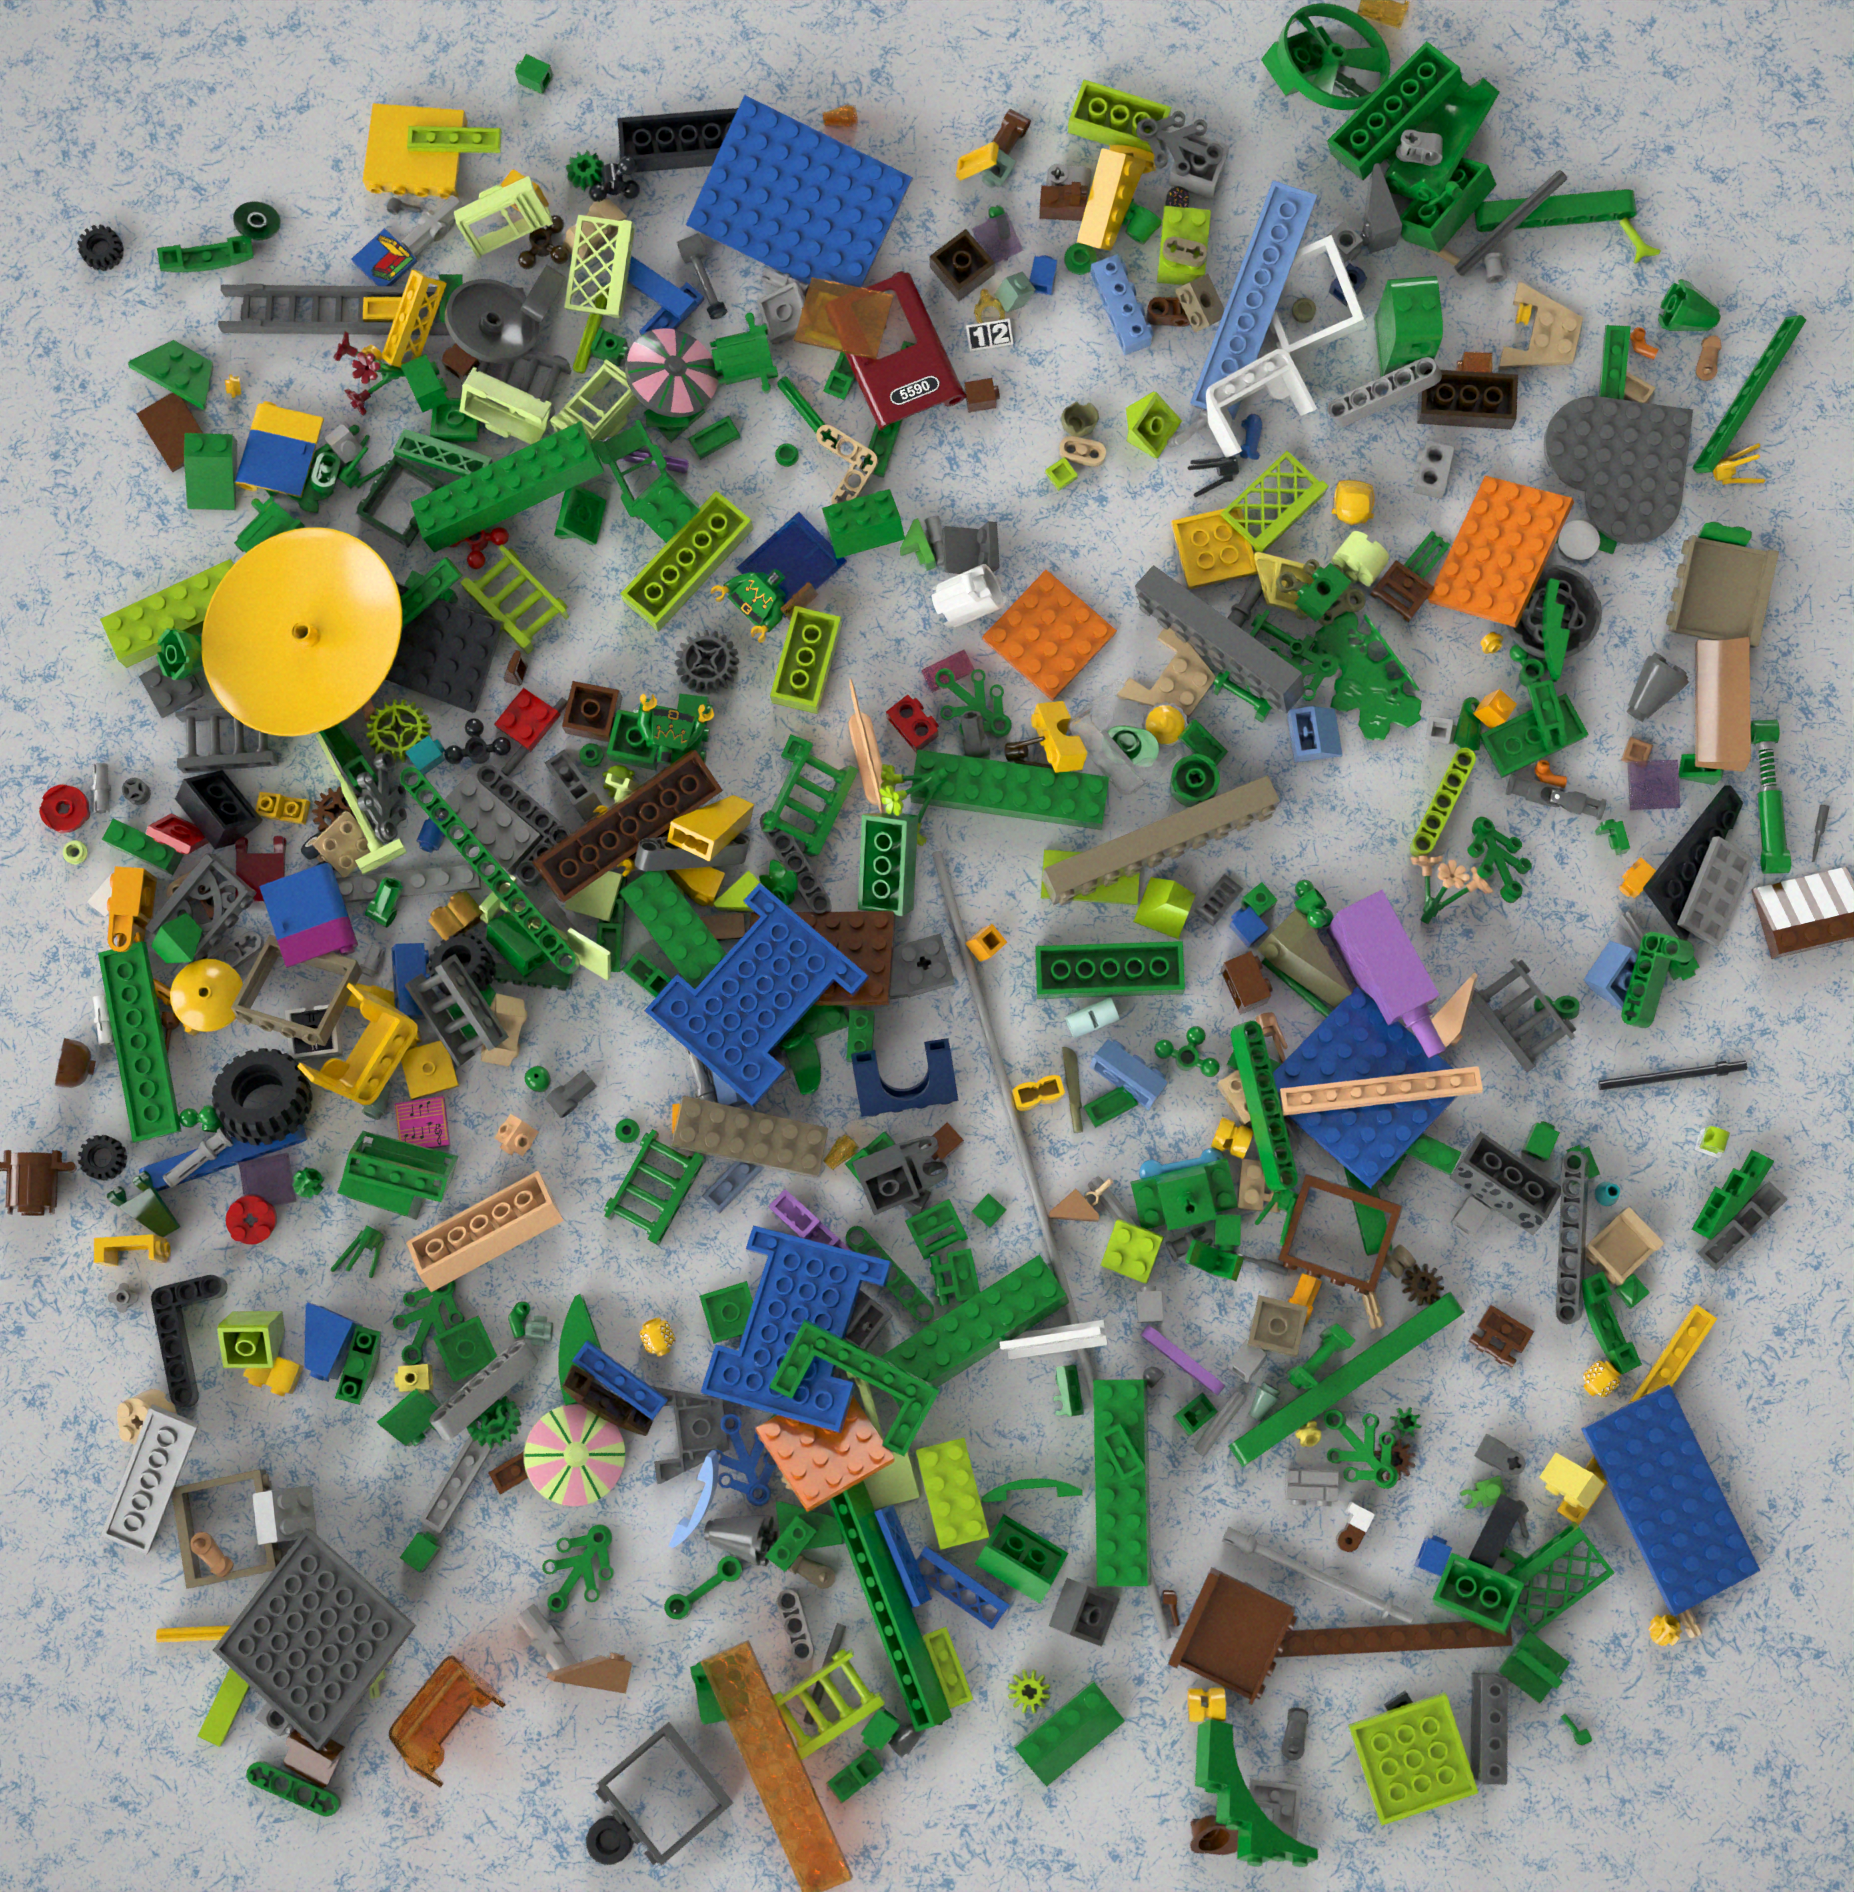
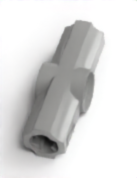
M451 195L434 211L429 210L420 217L418 225L401 240V243L416 257L431 242L440 241L446 236L449 226L456 221L454 211L464 206L455 196Z
M532 1604L516 1617L531 1637V1642L543 1658H547L554 1670L578 1663L564 1644L565 1640L554 1625L548 1623L535 1604Z

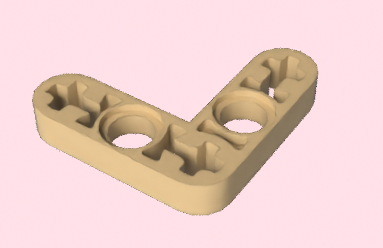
M821 426L816 433L819 444L851 464L832 495L831 504H837L838 501L836 499L838 497L842 498L845 495L846 491L842 490L844 486L849 491L855 493L854 496L848 494L846 501L859 497L877 468L878 458L876 454L833 426ZM829 430L832 431L831 436L838 440L839 436L842 437L837 442L836 449L832 448L835 443L827 439L826 442H823L824 438L821 435L823 432L828 433ZM845 442H850L854 446L853 452L849 455L841 453V445ZM871 455L873 464L865 466L864 472H867L866 476L860 471L854 470L856 466L859 469L863 466V461L861 460L863 456L867 458ZM852 475L861 477V484L856 488L850 487L848 484V479Z

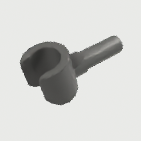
M395 197L391 198L386 206L387 211L393 215H397L400 209L418 213L421 210V207L402 203L401 200Z
M1518 1500L1517 1502L1523 1504L1524 1507L1517 1521L1519 1522L1523 1538L1529 1537V1533L1522 1515L1529 1512V1509L1524 1501Z

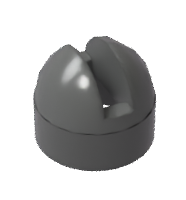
M1149 1367L1143 1373V1379H1147V1385L1151 1389L1164 1376V1373L1156 1367Z

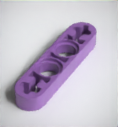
M1148 1325L1141 1333V1336L1213 1394L1218 1396L1224 1389L1225 1385L1154 1328Z

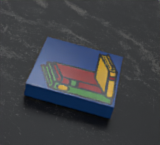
M385 228L351 258L352 262L376 286H392L418 262Z

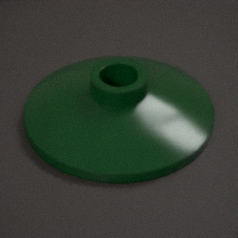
M251 201L243 203L235 210L233 215V223L236 230L249 239L266 240L277 234L280 229L281 221L279 214L273 207L263 202Z

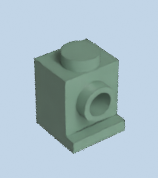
M998 149L997 162L992 167H996L999 173L998 175L991 172L992 167L981 171L980 175L983 176L982 182L991 188H994V186L999 188L1017 161Z

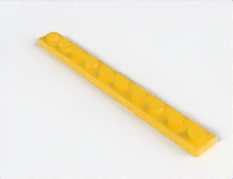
M1693 1305L1628 1404L1664 1385L1672 1387L1717 1318L1699 1305ZM1594 1455L1584 1469L1593 1473L1604 1483V1486L1588 1510L1579 1504L1575 1508L1564 1499L1556 1509V1512L1572 1523L1575 1521L1578 1526L1607 1484Z

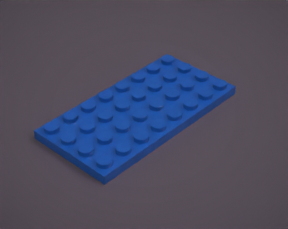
M1664 1385L1581 1428L1672 1616L1692 1608L1761 1571L1670 1385Z

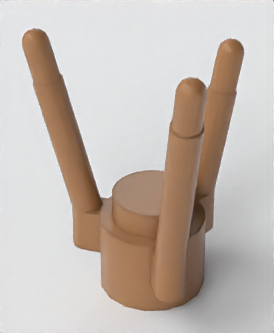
M1268 1012L1256 1016V1022L1261 1025L1264 1037H1273L1281 1063H1283L1286 1058L1282 1046L1284 1049H1287L1288 1045L1280 1030L1275 1014Z

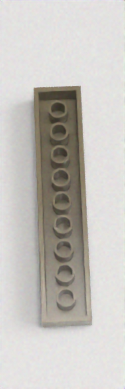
M1266 775L1046 867L1042 876L1043 884L1053 905L1058 903L1061 906L1066 905L1074 900V896L1079 894L1087 896L1095 892V888L1104 884L1105 887L1117 883V878L1126 875L1127 878L1135 876L1141 872V868L1146 866L1154 868L1162 864V860L1167 857H1171V859L1178 858L1185 853L1184 850L1191 847H1193V850L1205 846L1207 844L1206 841L1215 838L1217 841L1227 837L1229 831L1234 829L1242 831L1250 827V823L1259 820V822L1270 819L1273 817L1272 813L1276 811L1280 802L1269 776Z

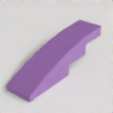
M786 1189L768 1206L799 1237L851 1251Z

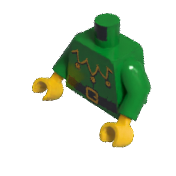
M773 569L768 576L763 572H748L724 583V587L720 585L713 586L711 594L720 591L722 595L715 600L716 602H721L724 600L725 594L728 593L727 598L755 625L751 629V637L753 638L757 633H762L758 638V642L763 643L766 640L765 633L771 632L783 618V601L786 594L778 586L785 579V576L777 569Z
M642 694L640 701L643 706L640 708L637 721L639 731L646 741L647 747L659 749L657 762L671 764L673 752L681 753L700 737L707 724L706 721L714 717L713 708L710 709L708 714H703L705 705H700L698 709L700 716L696 717L697 713L658 706L657 699L653 694L651 700L646 702V695Z

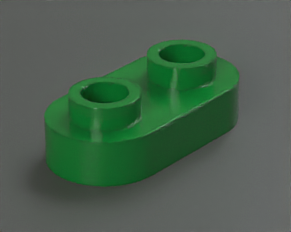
M322 452L317 456L311 477V486L315 491L328 493L335 488L340 470V458L337 454Z

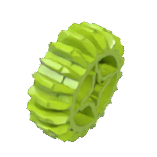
M393 699L392 706L384 702L385 709L375 708L378 716L370 715V719L374 723H367V728L372 731L366 733V736L372 739L369 745L370 747H376L374 750L376 755L388 751L393 755L395 763L398 757H400L402 763H405L406 756H408L405 753L407 750L428 735L432 738L431 733L426 732L431 730L432 726L426 723L429 717L428 715H423V708L416 709L415 702L410 703L407 707L406 699H403L400 705H398L396 699ZM401 714L411 716L418 724L412 725V723L403 722ZM392 717L391 724L381 729L384 722ZM398 722L403 729L400 739L395 732L398 728ZM417 733L415 739L406 746V740ZM386 737L387 739L396 740L398 748L387 746L381 741V738Z

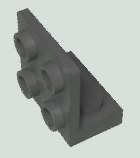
M988 521L980 529L945 526L942 529L944 571L946 573L962 574L982 564H986L992 572L1000 568L997 522Z

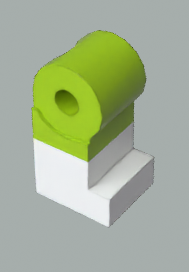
M1714 1126L1701 1129L1695 1150L1720 1158L1721 1154L1725 1151L1730 1132Z

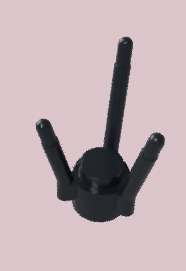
M1235 456L1191 460L1190 463L1196 465L1188 466V470L1216 468L1218 476H1223L1222 479L1195 492L1194 497H1198L1226 482L1233 481V476L1239 474V466Z

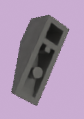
M565 750L544 762L584 822L599 813L593 811L602 803Z

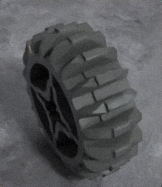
M705 630L704 636L700 637L699 632L696 631V638L692 639L690 636H687L686 639L689 644L681 643L680 647L683 651H676V656L680 658L675 660V666L679 667L676 670L677 675H683L680 680L682 683L688 682L687 687L690 690L696 686L697 693H700L703 688H705V692L708 695L711 692L710 688H714L715 692L718 693L720 691L719 685L727 688L726 680L733 682L734 676L731 673L735 674L739 671L734 666L740 663L739 658L735 657L738 655L737 649H732L734 646L732 641L726 642V635H722L718 639L717 631H714L712 636H709L708 630ZM713 646L716 648L706 651L702 647ZM693 652H695L698 659L693 664L694 667L689 670L688 662ZM723 655H726L725 667L719 672L717 663L721 661ZM702 656L704 659L711 660L713 669L710 665L706 666V663L704 665ZM705 673H708L712 676V678L697 677V675L701 676Z

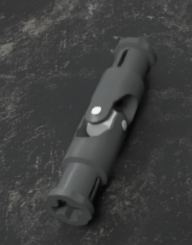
M1511 774L1506 788V795L1515 794L1523 796L1527 801L1549 807L1561 806L1568 812L1578 815L1584 813L1595 816L1597 820L1602 819L1607 801L1606 799L1601 801L1593 799L1577 791L1565 793L1561 787L1533 779L1527 781L1517 778L1515 774ZM1543 788L1553 789L1549 794V803L1541 798Z

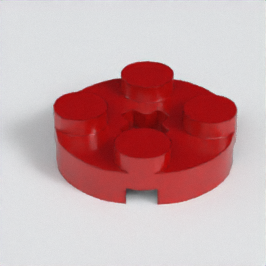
M65 784L56 785L47 790L42 797L41 807L39 806V814L42 821L58 833L73 832L79 829L90 817L89 801L86 795L78 788ZM63 803L70 805L69 811L66 814L59 813Z
M248 1194L241 1196L230 1205L226 1213V1227L235 1241L248 1245L261 1243L271 1235L276 1227V1210L272 1204H269L260 1195ZM248 1213H252V1216L258 1219V1221L254 1222L253 1226L245 1221Z

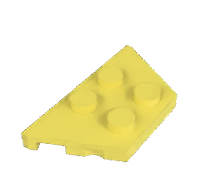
M1256 552L1254 559L1266 605L1295 612L1298 606L1294 602L1300 596L1296 594L1297 591L1293 590L1288 593L1280 592L1276 587V579L1283 572H1291L1295 575L1297 581L1311 584L1314 580L1311 577L1312 575L1304 572L1303 563ZM1308 565L1310 570H1315L1314 566ZM1282 580L1281 584L1284 587H1288V583Z

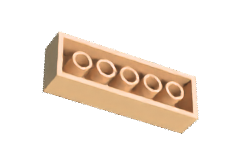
M536 1171L408 1240L406 1243L419 1277L430 1292H433L564 1220L549 1186L539 1171Z

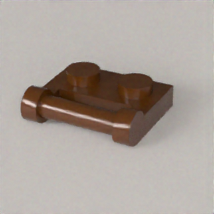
M1395 560L1372 590L1370 596L1383 601L1404 616L1403 619L1409 623L1435 587ZM1387 585L1411 602L1413 605L1410 609L1383 590Z

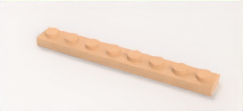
M1479 1066L1283 1088L1280 1089V1099L1283 1115L1477 1094L1482 1093L1483 1087Z

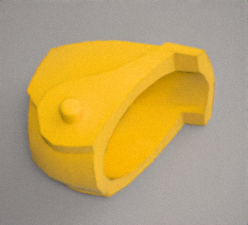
M1339 480L1333 497L1332 514H1336L1339 521H1343L1351 526L1361 523L1365 524L1368 519H1373L1374 513H1371L1375 503L1373 486L1358 480Z

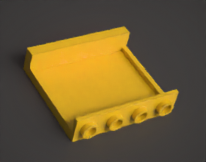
M373 103L362 180L367 191L374 194L390 192L399 196L415 194L419 197H428L430 195L438 196L442 199H448L453 195L458 198L459 194L456 186L461 152L408 151V126L467 127L468 119L465 111Z

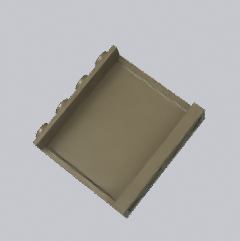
M1696 535L1689 536L1688 540H1684L1681 549L1684 559L1683 564L1679 563L1676 578H1679L1678 587H1674L1671 596L1674 606L1673 610L1668 612L1666 625H1669L1668 631L1710 640L1750 637V647H1759L1779 551H1764L1697 538Z

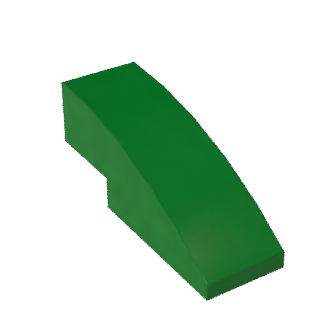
M637 951L620 969L653 998H656L672 980Z

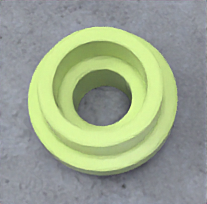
M77 840L68 842L63 849L64 859L74 865L82 863L88 855L86 845ZM79 849V855L73 857V851Z

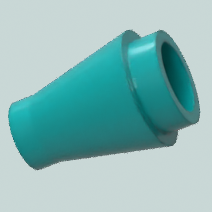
M1602 1182L1595 1188V1199L1603 1206H1612L1619 1199L1620 1188L1611 1182ZM1610 1189L1613 1192L1611 1196L1608 1194V1190Z

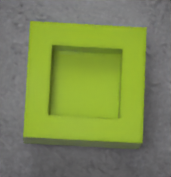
M1065 457L1045 469V474L1058 491L1078 479V474Z

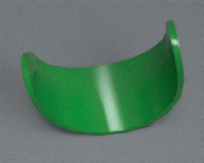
M803 1032L781 1040L800 1094L807 1095L815 1092L821 1082V1064L813 1037L809 1032Z

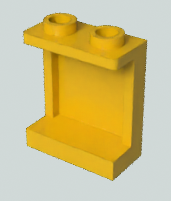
M154 1234L94 1238V1263L108 1267L118 1266V1251L148 1249L149 1260L167 1263V1257H170L171 1254L170 1243L167 1242V1238Z

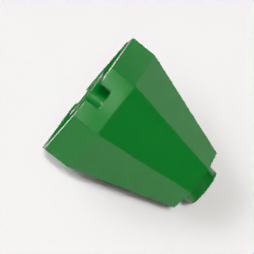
M1680 279L1678 280L1679 284L1674 283L1670 286L1660 308L1664 309V313L1658 316V321L1663 329L1668 331H1709L1718 325L1721 318L1720 310L1693 284Z
M167 628L158 638L157 646H161V652H157V661L163 675L172 677L171 679L183 680L204 670L201 647L202 637L176 628Z

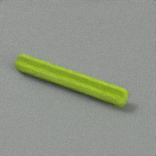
M602 293L594 299L593 304L598 309H606L608 299ZM589 314L573 363V371L584 374L592 353L590 347L599 330L603 315Z

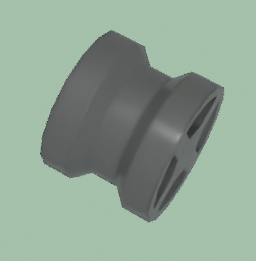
M130 778L122 786L123 796L132 804L142 805L151 796L149 786L139 778Z

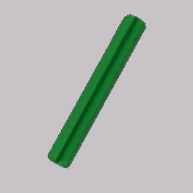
M787 376L777 381L779 389L815 433H817L821 426L826 425ZM829 430L828 433L823 432L821 434L824 438L823 442H826L827 439L835 443L832 448L836 449L839 440L831 436L832 431Z

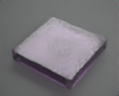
M1678 760L1627 762L1630 811L1680 808Z
M288 1153L239 1162L243 1195H260L273 1206L296 1202L295 1190L292 1187L293 1178Z

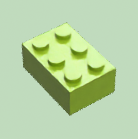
M1164 206L1157 283L1185 285L1205 275L1206 261L1199 267L1169 261L1163 255V244L1170 237H1179L1199 242L1208 249L1211 210ZM1172 245L1170 252L1175 253L1177 246ZM1195 251L1193 258L1197 259L1200 256V252Z

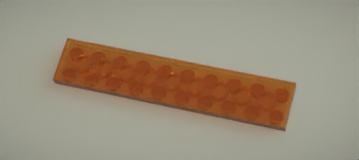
M749 1640L702 1659V1667L801 1891L823 1892L852 1880L851 1870Z

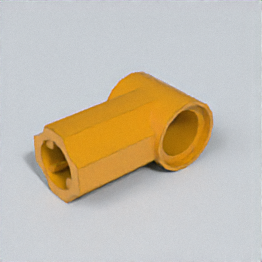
M1302 1273L1288 1302L1308 1307L1305 1327L1313 1311L1312 1305L1322 1281Z

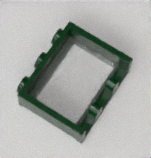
M395 455L392 460L387 461L383 474L379 480L376 479L372 483L370 493L366 499L364 498L360 501L356 513L361 521L366 522L409 548L420 531L410 502L444 485L439 480Z

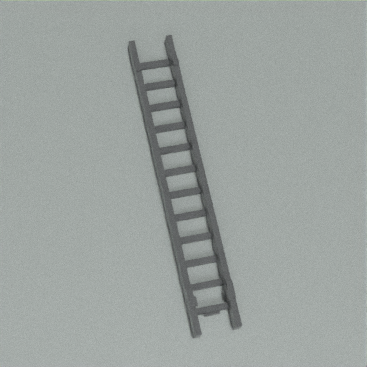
M258 283L221 285L220 290L224 297H243L240 317L242 321H218V327L222 333L344 334L346 331L349 334L389 335L393 323L364 322V297H402L406 286L264 285ZM428 287L426 291L427 296L434 295L437 287ZM513 287L525 296L523 288ZM250 297H266L265 321L249 318ZM274 298H289L288 322L272 321ZM297 298H313L311 322H295ZM320 298H336L335 322H319ZM343 298H359L358 322H342ZM434 317L428 335H450L446 323H434ZM419 328L412 331L411 335H420Z

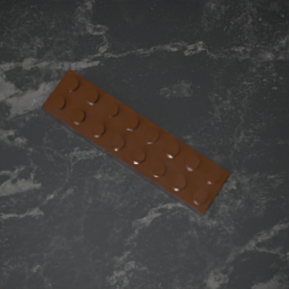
M691 750L534 859L532 863L557 899L564 903L637 852L640 840L658 837L670 828L671 821L695 811L722 792L723 789L697 751Z

